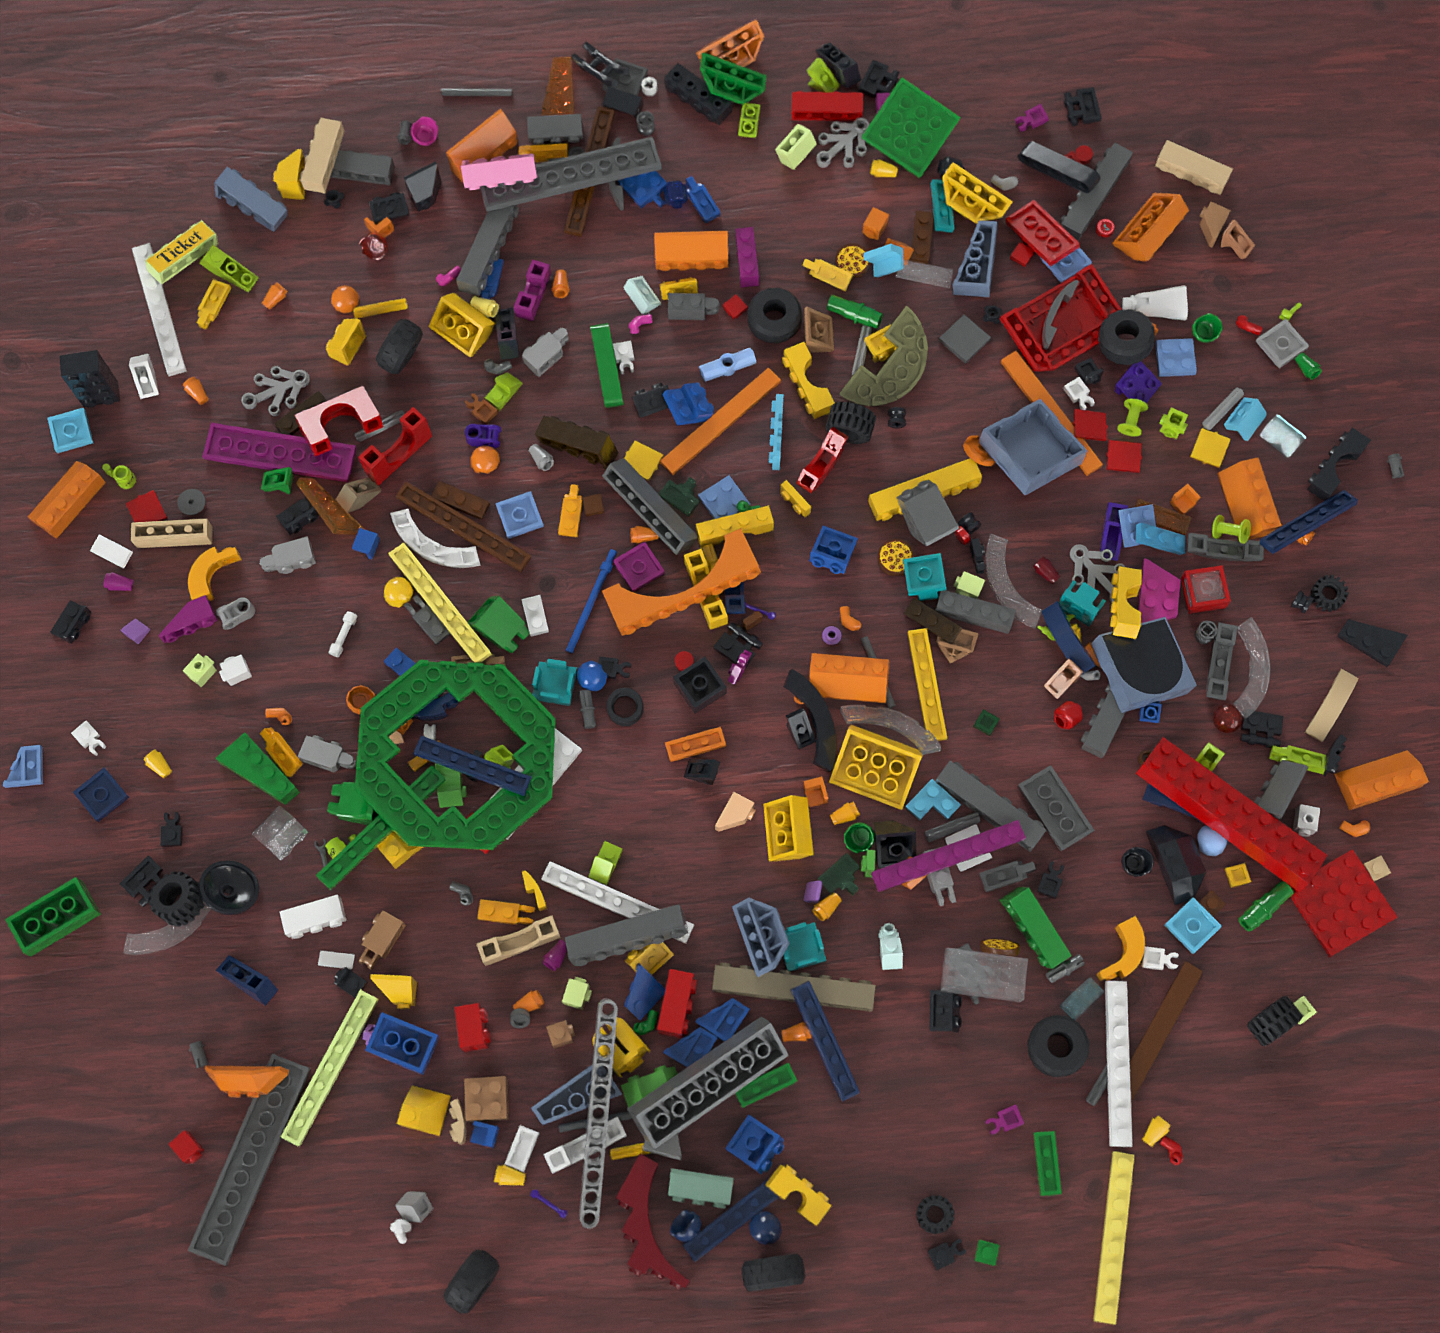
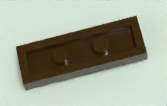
M317 391L274 424L282 434L293 435L300 430L295 415L327 400Z
M913 598L904 612V615L950 644L954 642L962 630L959 625L916 598Z

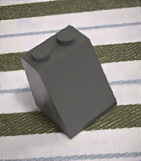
M930 480L922 481L918 486L905 490L896 497L911 536L925 546H929L959 529L939 488Z

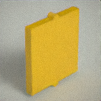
M1202 428L1190 457L1202 461L1203 464L1207 463L1220 468L1231 439L1219 435L1218 432L1214 433Z
M634 441L629 451H626L625 456L627 462L647 481H649L654 471L658 470V464L663 458V454L637 441Z

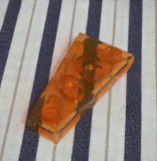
M571 56L553 57L540 116L574 114Z
M298 479L296 484L333 534L357 535L359 528L364 529L315 479Z

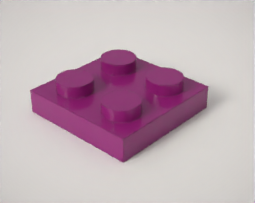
M645 541L613 560V564L632 592L639 590L665 574L664 569Z

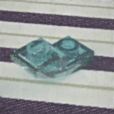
M1089 977L1060 1007L1073 1020H1076L1092 1003L1103 995L1104 990Z

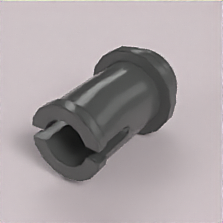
M406 120L401 121L400 132L397 135L398 142L402 145H407L411 141L410 131L412 123Z
M1399 454L1389 455L1387 463L1390 464L1393 479L1405 476L1401 464L1402 457Z
M201 1041L190 1044L189 1052H192L196 1068L209 1064L203 1048L205 1044H202Z

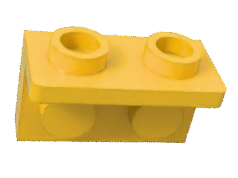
M891 325L864 338V342L873 355L874 363L885 361L897 348L896 345L883 336Z
M662 942L660 944L647 945L639 950L633 949L627 955L628 958L625 962L635 972H637L635 970L636 966L640 964L652 975L674 954Z

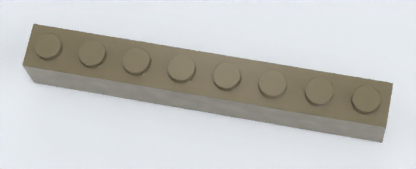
M720 963V966L715 965L712 992L795 1002L790 989L810 981L821 1006L869 1012L873 1010L875 985H871V981L859 980V983L851 982L849 978L831 980V976L819 975V978L811 977L809 973L791 975V971L780 970L779 973L769 971L757 977L755 970H751V966L740 965L739 968H734L729 963Z

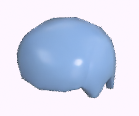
M1207 825L1201 827L1197 834L1199 850L1207 856L1221 854L1227 845V840Z

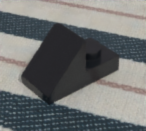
M804 708L785 715L788 722L786 726L798 749L816 742Z
M689 759L684 778L713 785L720 762L715 759Z

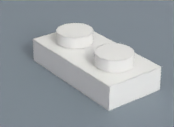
M537 595L522 599L530 636L548 633L549 630L541 596Z

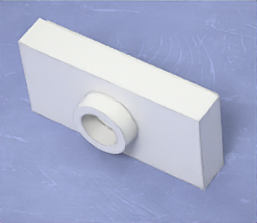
M520 1125L505 1165L524 1172L539 1132Z

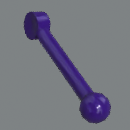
M745 602V607L767 615L771 620L775 619V612L769 613Z
M537 1190L531 1191L532 1198H538L540 1201H542L550 1208L558 1212L561 1218H565L567 1216L566 1210H561L558 1207H556L554 1204H552L544 1197L539 1195V1192Z

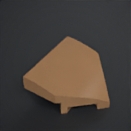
M962 629L952 644L939 636L936 643L949 664L973 653L978 633Z

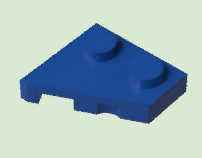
M638 964L635 969L637 972L634 981L631 982L630 993L626 998L624 1006L638 1020H641L665 994L666 989L642 965Z
M732 998L701 1018L696 1019L695 1023L725 1042L735 1034L750 1009Z
M700 1027L673 1046L665 1049L663 1053L683 1066L689 1067L709 1053L718 1038Z

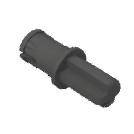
M582 690L579 694L582 707L580 712L583 713L584 728H595L597 725L591 691Z
M1077 954L1046 972L1049 982L1053 983L1066 975L1070 976L1071 972L1084 966L1085 962H1082V956Z

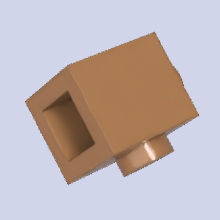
M566 1020L547 1026L554 1049L574 1043L572 1039L575 1036L572 1024L568 1025Z

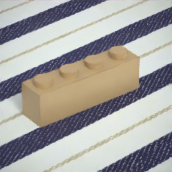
M320 118L319 124H316L315 137L310 142V152L305 158V168L300 173V181L304 189L321 193L326 192L344 134L342 122Z
M1168 140L1155 165L1162 171L1172 173L1180 179L1188 180L1196 186H1201L1221 195L1233 170L1228 166Z
M208 519L131 523V541L137 548L212 544L213 526Z

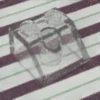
M279 805L252 835L281 861L290 854L292 848L297 843H300L305 838L308 831Z

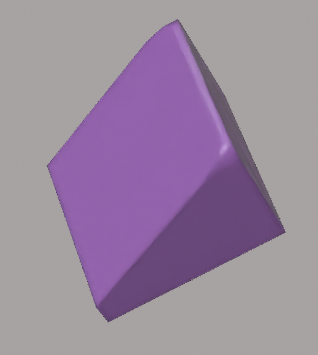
M137 619L132 620L121 629L124 635L137 644L150 631L147 626Z
M812 881L806 884L805 902L814 904L819 902L822 881Z

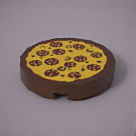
M846 244L839 248L835 254V266L853 274V277H862L870 268V262L864 260V253L868 251L859 244Z
M888 540L878 550V566L888 575H904L903 559L915 557L914 550L904 540Z
M989 938L981 940L980 949L984 954L998 957L1000 954H1005L1006 958L1019 955L1020 945L1006 939Z

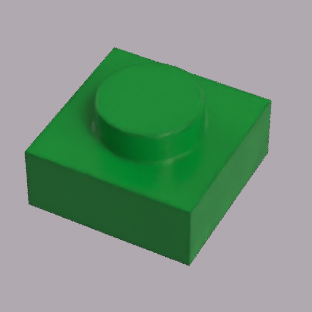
M978 1240L974 1261L995 1266L1000 1245Z

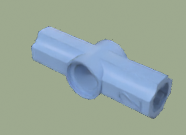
M750 347L734 354H723L720 359L699 366L703 380L706 382L723 375L731 376L739 369L756 364V359ZM725 363H730V364H732L731 366H728V367H727V366H724Z

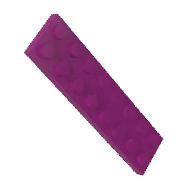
M211 423L202 457L205 460L267 470L290 467L293 474L349 483L357 448L355 445L330 442L332 450L315 457L304 437Z

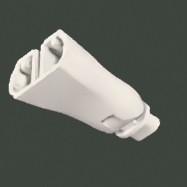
M1186 286L1131 295L1128 298H1122V309L1139 311L1147 317L1186 320L1188 313Z

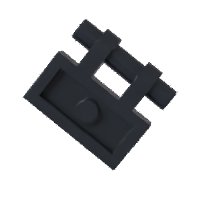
M872 60L858 91L871 97H875L877 92L891 93L893 86L899 80L900 72L893 70L891 74L888 72V65ZM883 80L887 81L886 86L881 85Z
M1094 87L1078 89L1074 97L1071 96V92L1064 93V105L1067 107V118L1071 126H1077V119L1082 118L1083 124L1101 121L1102 117ZM1078 104L1080 110L1075 111L1074 105Z
M731 622L728 628L733 631V634L730 636L724 632L713 646V649L734 664H737L741 653L746 649L752 653L747 662L748 666L755 657V653L751 648L755 646L757 649H760L763 643L754 634L750 635L741 625L737 626ZM739 636L747 641L745 646L737 641Z
M1245 709L1242 716L1241 730L1249 732L1248 735L1241 734L1240 741L1247 742L1248 745H1265L1266 748L1280 747L1281 740L1274 739L1273 735L1280 736L1282 734L1283 716ZM1256 732L1266 734V738L1256 736Z
M148 855L119 884L133 898H136L141 893L144 897L138 903L145 907L149 900H151L149 897L150 893L153 892V889L148 892L145 888L153 880L158 883L157 880L160 878L158 875L163 869Z

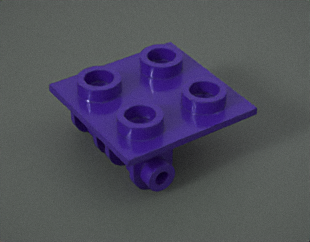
M1142 362L1132 364L1116 383L1115 392L1119 395L1124 393L1128 399H1138L1147 403L1162 383Z

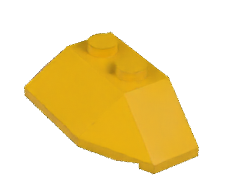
M953 162L942 177L946 204L975 224H978L979 220L990 221L1003 217L1013 202Z

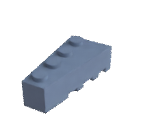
M226 167L214 182L216 197L219 199L224 197L227 200V204L232 207L235 205L239 206L242 213L247 216L254 215L255 221L273 232L276 231L287 217V209L280 201L276 202L269 193L256 188V185L251 180L242 178L241 174L235 169L231 170L229 167Z

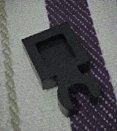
M979 538L971 539L970 550L973 563H975L976 574H982L985 570L982 558L985 555L984 545L980 544Z
M599 656L598 664L602 665L603 671L607 673V678L616 679L617 674H620L623 678H630V673H625L623 669L631 668V663L624 662L618 664L619 660L617 658Z
M175 812V818L169 820V814L164 813V820L167 826H161L160 845L162 847L182 846L183 827L177 825L180 821V814Z
M1051 861L1048 865L1049 874L1043 873L1037 893L1056 899L1063 880L1057 877L1063 872L1064 865H1061L1059 870L1055 871L1053 869L1054 862Z
M961 1239L955 1240L951 1247H948L945 1242L927 1251L936 1271L956 1262L953 1257L954 1255L961 1256L967 1252L966 1249L962 1251L956 1249V1245L962 1242Z

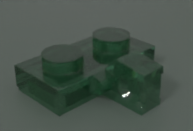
M689 477L684 485L682 483L677 485L669 479L659 492L662 499L688 517L700 503L693 496L694 492L692 490L696 486V481Z
M846 853L817 880L822 881V886L830 894L838 888L842 891L846 888L853 896L858 891V887L853 883L855 880L853 874L860 869V866Z

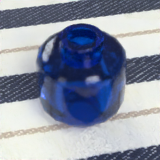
M681 181L668 182L667 186L664 187L665 203L672 206V209L682 208V205L688 201L687 187Z

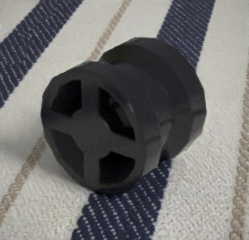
M895 407L888 410V416L890 417L888 420L889 427L903 428L906 426V420L904 419L906 410L904 408Z
M972 512L965 515L958 522V525L962 526L969 535L978 530L982 525L980 521L974 518L975 515Z
M1300 590L1294 598L1291 607L1298 608L1300 612L1305 614L1314 597L1306 596Z

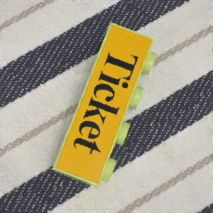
M201 220L197 224L192 225L183 234L178 235L175 240L165 244L158 252L151 254L145 260L147 271L160 284L165 283L207 253L212 245H218L216 233Z

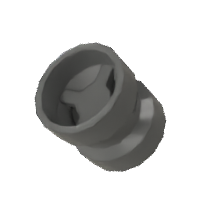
M648 111L640 112L637 116V130L643 136H649L655 131L654 116Z
M1203 621L1194 634L1197 642L1200 644L1210 643L1217 634V626L1212 621Z

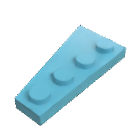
M776 394V401H772L771 411L775 412V418H771V429H774V435H770V446H773V452H769V463H773L772 470H780L783 394Z

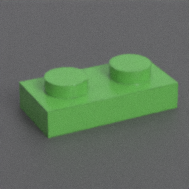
M867 850L866 855L862 856L861 872H865L864 877L872 878L871 873L875 871V850Z

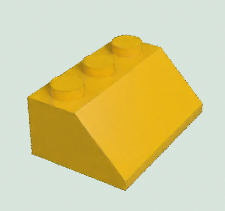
M451 293L441 297L428 327L467 356L472 357L489 338L495 322L455 293Z
M790 795L763 804L769 861L795 860L814 855L808 798Z

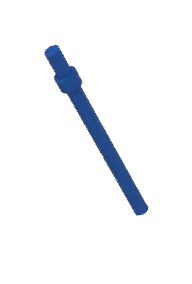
M610 549L605 562L601 564L600 574L565 650L568 653H573L606 576L610 574L613 568L612 563L617 554L613 549Z

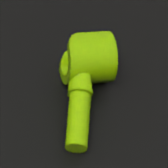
M1297 303L1290 311L1284 308L1279 318L1289 321L1293 313L1302 304Z

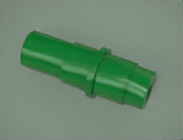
M831 295L827 304V310L853 320L855 324L860 323L878 329L883 319V313L865 306L864 303L859 304L835 295Z
M1280 881L1260 899H1255L1252 902V906L1238 918L1240 925L1246 931L1251 932L1265 920L1271 919L1272 914L1293 895L1291 887L1286 882Z

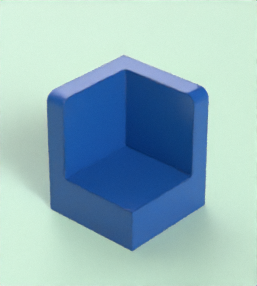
M359 528L352 549L365 553L368 559L372 560L380 538L377 533Z
M474 1121V1129L470 1141L494 1148L499 1127Z

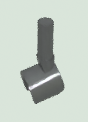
M323 839L324 845L319 847L317 841L314 842L316 849L320 852L323 868L328 864L326 858L327 848L325 847L327 842L325 839Z

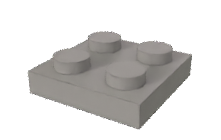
M1286 319L1256 340L1257 344L1278 368L1290 362L1309 347Z

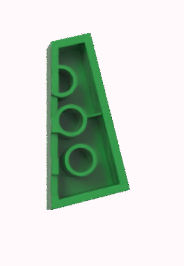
M245 732L215 758L221 765L284 805L288 804L300 793Z
M1017 887L999 899L1020 932L1027 939L1026 941L1030 948L1037 953V959L1043 967L1046 966V968L1053 969L1072 956L1028 887Z

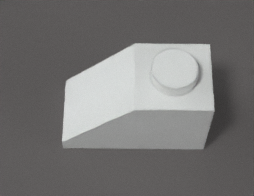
M149 354L130 358L129 367L140 398L159 395L156 376Z

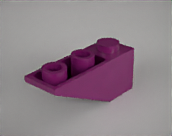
M204 595L187 602L159 634L160 639L164 643H171L180 636L193 634L197 629L209 627L218 621L207 596Z

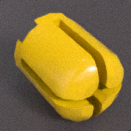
M617 1017L615 1038L628 1053L625 1055L614 1043L612 1068L619 1077H622L621 1073L627 1070L631 1073L644 1062L642 1057L646 1051L650 1053V1049L624 1019ZM605 1024L607 1028L611 1031V1026L609 1024ZM601 1027L600 1032L604 1035L607 1034ZM594 1034L593 1041H592V1042H593V1045H594V1042H595V1034ZM600 1046L598 1052L601 1055H606L609 1052V1046Z

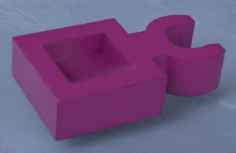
M1039 104L1025 111V117H1017L1015 124L1023 123V125L1019 126V131L1023 132L1029 125L1034 129L1048 122L1049 118L1042 105Z
M745 649L741 653L737 664L733 663L728 672L730 674L728 682L735 685L741 679L748 664L747 662L751 657V652Z
M1016 1104L997 1112L996 1114L999 1119L990 1118L985 1121V1124H995V1129L989 1132L991 1135L996 1134L1001 1127L1007 1132L1025 1124Z

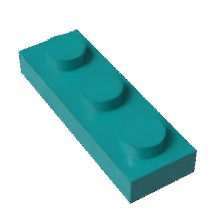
M933 179L931 181L935 231L952 232L954 230L953 209L946 204L943 180Z

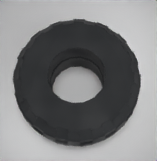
M777 287L766 288L758 292L751 299L747 311V321L754 336L763 342L777 344L788 341L800 328L802 320L801 305L796 296L790 291ZM770 311H779L784 317L780 320H770L765 314Z
M1132 309L1118 310L1111 313L1103 320L1099 330L1098 339L1102 354L1117 364L1131 365L1141 362L1153 349L1155 341L1154 325L1143 313ZM1121 334H1131L1135 339L1122 340L1118 336Z
M408 319L398 320L379 349L376 356L378 366L391 374H399L413 356L423 337L421 328Z
M1053 1015L1040 1020L1029 1034L1027 1041L1029 1058L1032 1064L1045 1075L1052 1077L1072 1075L1084 1065L1089 1055L1090 1044L1085 1029L1082 1028L1080 1023L1068 1016ZM1051 1035H1060L1066 1039L1069 1044V1053L1066 1057L1059 1058L1050 1053L1047 1042Z
M483 1249L473 1251L448 1284L443 1294L445 1302L460 1314L469 1313L497 1275L500 1268L498 1260Z
M799 1254L744 1261L741 1267L743 1285L748 1292L803 1284L805 1279L804 1263Z

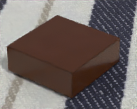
M601 494L582 497L586 517L604 513Z
M756 611L743 619V627L746 632L762 622L761 613Z

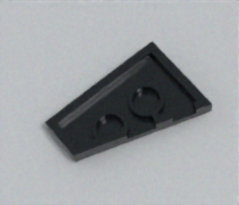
M1350 619L1345 622L1337 635L1338 638L1385 667L1390 665L1408 636Z

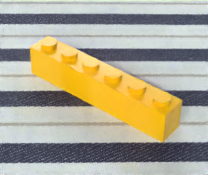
M970 458L870 494L868 502L876 521H886L895 514H903L896 497L901 495L903 491L918 486L922 481L930 480L935 483L943 498L950 494L952 496L957 495L967 488L974 489L978 487L981 483L982 475L976 462Z

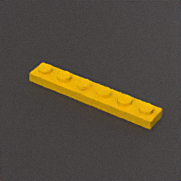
M927 628L910 630L907 632L927 742L947 740Z

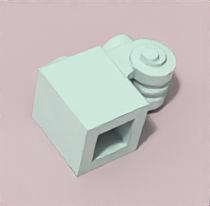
M887 923L881 927L878 934L880 938L882 970L900 969L903 965L901 940L897 938L899 937V932H897L893 924Z

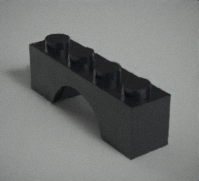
M1353 427L1349 433L1345 431L1338 440L1341 442L1338 447L1334 445L1328 453L1331 456L1329 460L1324 459L1318 467L1321 471L1318 474L1314 472L1308 480L1310 486L1307 490L1323 501L1331 496L1341 482L1336 474V463L1347 459L1356 461L1371 441V439Z

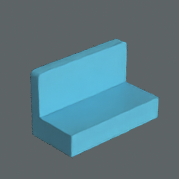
M889 244L864 253V260L873 263L874 277L878 278L904 268L902 247Z
M1244 397L1224 423V426L1227 430L1238 431L1243 440L1248 441L1267 413L1258 399Z

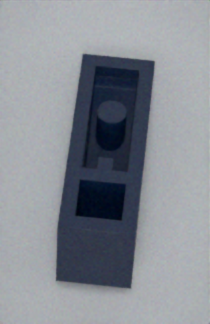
M230 955L216 969L220 975L265 1006L278 991L268 977Z

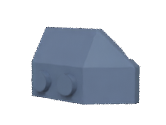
M747 898L732 906L756 976L759 977L776 968L790 943L777 908Z

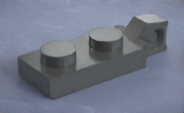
M1014 861L981 872L979 875L987 893L1023 881L1028 878L1027 874L1034 872L1036 868L1033 862L1023 865L1022 861Z

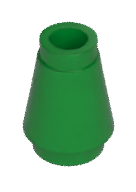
M1304 353L1296 357L1295 361L1306 378L1313 380L1322 372L1321 365Z

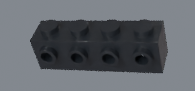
M679 63L664 77L665 88L670 93L676 94L682 102L690 104L696 112L704 114L712 123L715 122L720 125L733 111V102L731 100L711 94L706 82Z

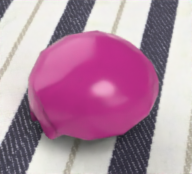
M420 117L417 122L413 123L411 136L414 142L420 146H429L436 141L438 126L432 118Z

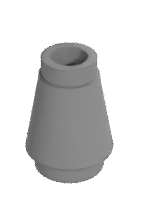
M534 444L529 448V452L539 469L547 471L554 465L553 456L538 444Z

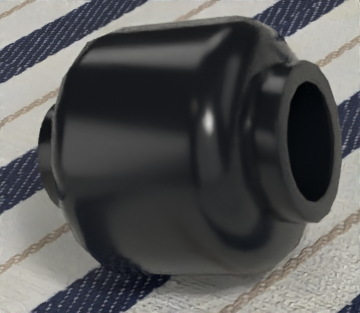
M949 156L941 159L937 167V173H939L940 178L942 179L952 162L965 170L962 160Z

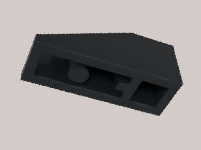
M513 308L499 309L496 314V326L501 360L518 358L519 348Z

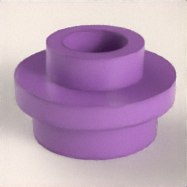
M834 626L827 627L822 633V639L828 645H836L841 640V632ZM829 633H834V634H835V637H834V638H830V637L828 636V634H829Z

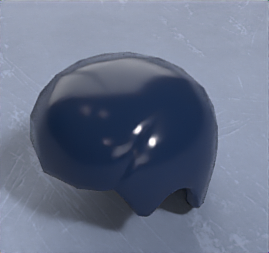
M684 1210L672 1222L670 1234L681 1242L694 1239L700 1232L702 1225L700 1216L694 1211Z
M768 1211L757 1213L749 1223L751 1236L762 1245L773 1244L781 1236L782 1227L780 1220Z

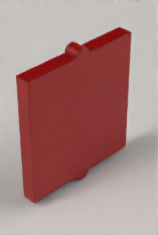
M1074 410L1072 425L1074 426V436L1076 438L1098 441L1107 440L1106 429L1108 425H1106V413Z
M1109 440L1108 452L1106 453L1107 470L1140 473V463L1143 458L1141 456L1142 443Z
M154 490L142 496L138 495L137 498L125 503L134 522H153L167 519Z

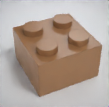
M506 1076L464 1079L465 1120L467 1122L509 1120L508 1078Z

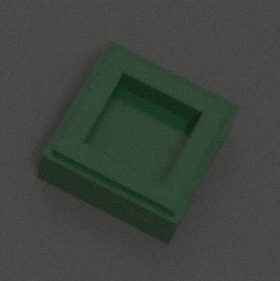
M983 709L973 727L990 736L1000 718Z

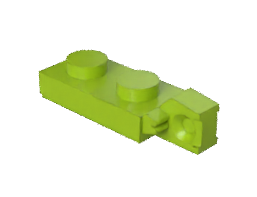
M1290 745L1282 748L1273 746L1270 752L1269 759L1274 761L1294 762L1308 766V771L1324 774L1326 755Z

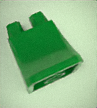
M500 596L489 597L467 622L473 630L498 648L504 649L509 653H513L518 647L512 640L515 635L524 640L530 634L524 626L526 623Z
M355 782L333 784L331 795L340 797L339 803L329 802L327 809L329 814L337 816L340 820L367 826L379 816L355 790Z

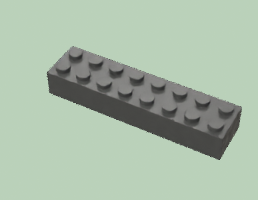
M760 1017L628 1108V1111L645 1141L656 1149L789 1055L771 1022Z

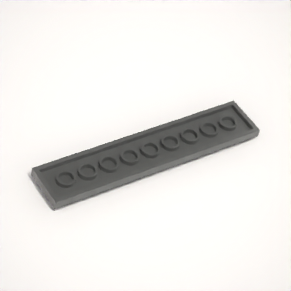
M648 137L537 164V178H534L533 182L523 183V180L516 181V184L513 185L498 183L497 187L487 188V185H483L480 188L486 211L488 212L661 170L662 167L653 137Z
M274 1054L271 1055L267 1066H281L288 1069L289 1074L267 1095L260 1094L259 1098H253L187 1250L225 1266L230 1261L281 1141V1135L289 1122L311 1070L308 1067Z

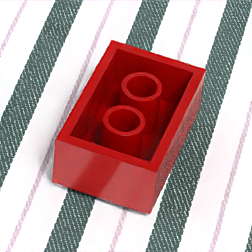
M670 969L657 1028L658 1034L680 1039L683 1038V1034H687L689 1020L686 1018L687 1014L691 1015L693 1008L691 994L695 995L697 989V980L694 979L693 973Z

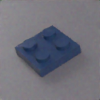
M105 767L73 791L97 822L101 821L129 798Z

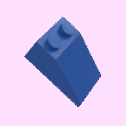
M381 1012L365 1051L424 1075L440 1037L435 1033Z

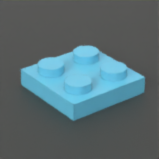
M84 408L47 418L54 448L57 453L93 443Z
M1194 897L1164 925L1192 954L1222 927Z

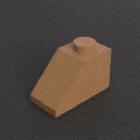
M1210 202L1208 208L1204 207L1199 216L1202 218L1200 227L1209 247H1213L1231 211L1213 202Z

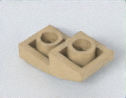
M455 1099L450 1102L452 1107L449 1108L452 1118L458 1121L451 1124L453 1130L450 1131L454 1142L458 1141L462 1145L465 1144L466 1120L460 1100Z

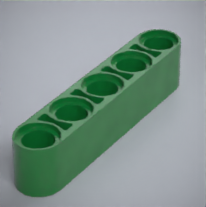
M609 324L591 325L605 408L623 405V398Z

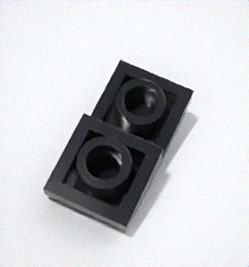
M1342 734L1336 738L1326 754V767L1324 774H1322L1324 777L1329 772L1333 774L1340 767L1338 764L1341 760L1339 754L1346 747L1343 744L1347 740Z

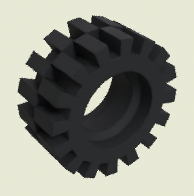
M1325 575L1323 578H1319L1313 585L1312 593L1310 594V596L1314 597L1312 603H1317L1315 607H1322L1321 611L1328 609V612L1336 611L1340 608L1349 595V592H1346L1348 586L1344 587L1345 581L1340 582V577L1335 579L1334 575L1330 577ZM1326 587L1332 588L1336 592V598L1333 600L1325 598L1323 589Z
M940 1195L926 1197L917 1207V1222L928 1233L939 1234L945 1232L952 1226L955 1218L953 1205L949 1203L948 1199ZM932 1206H937L943 1211V1219L939 1223H933L928 1219L927 1213Z

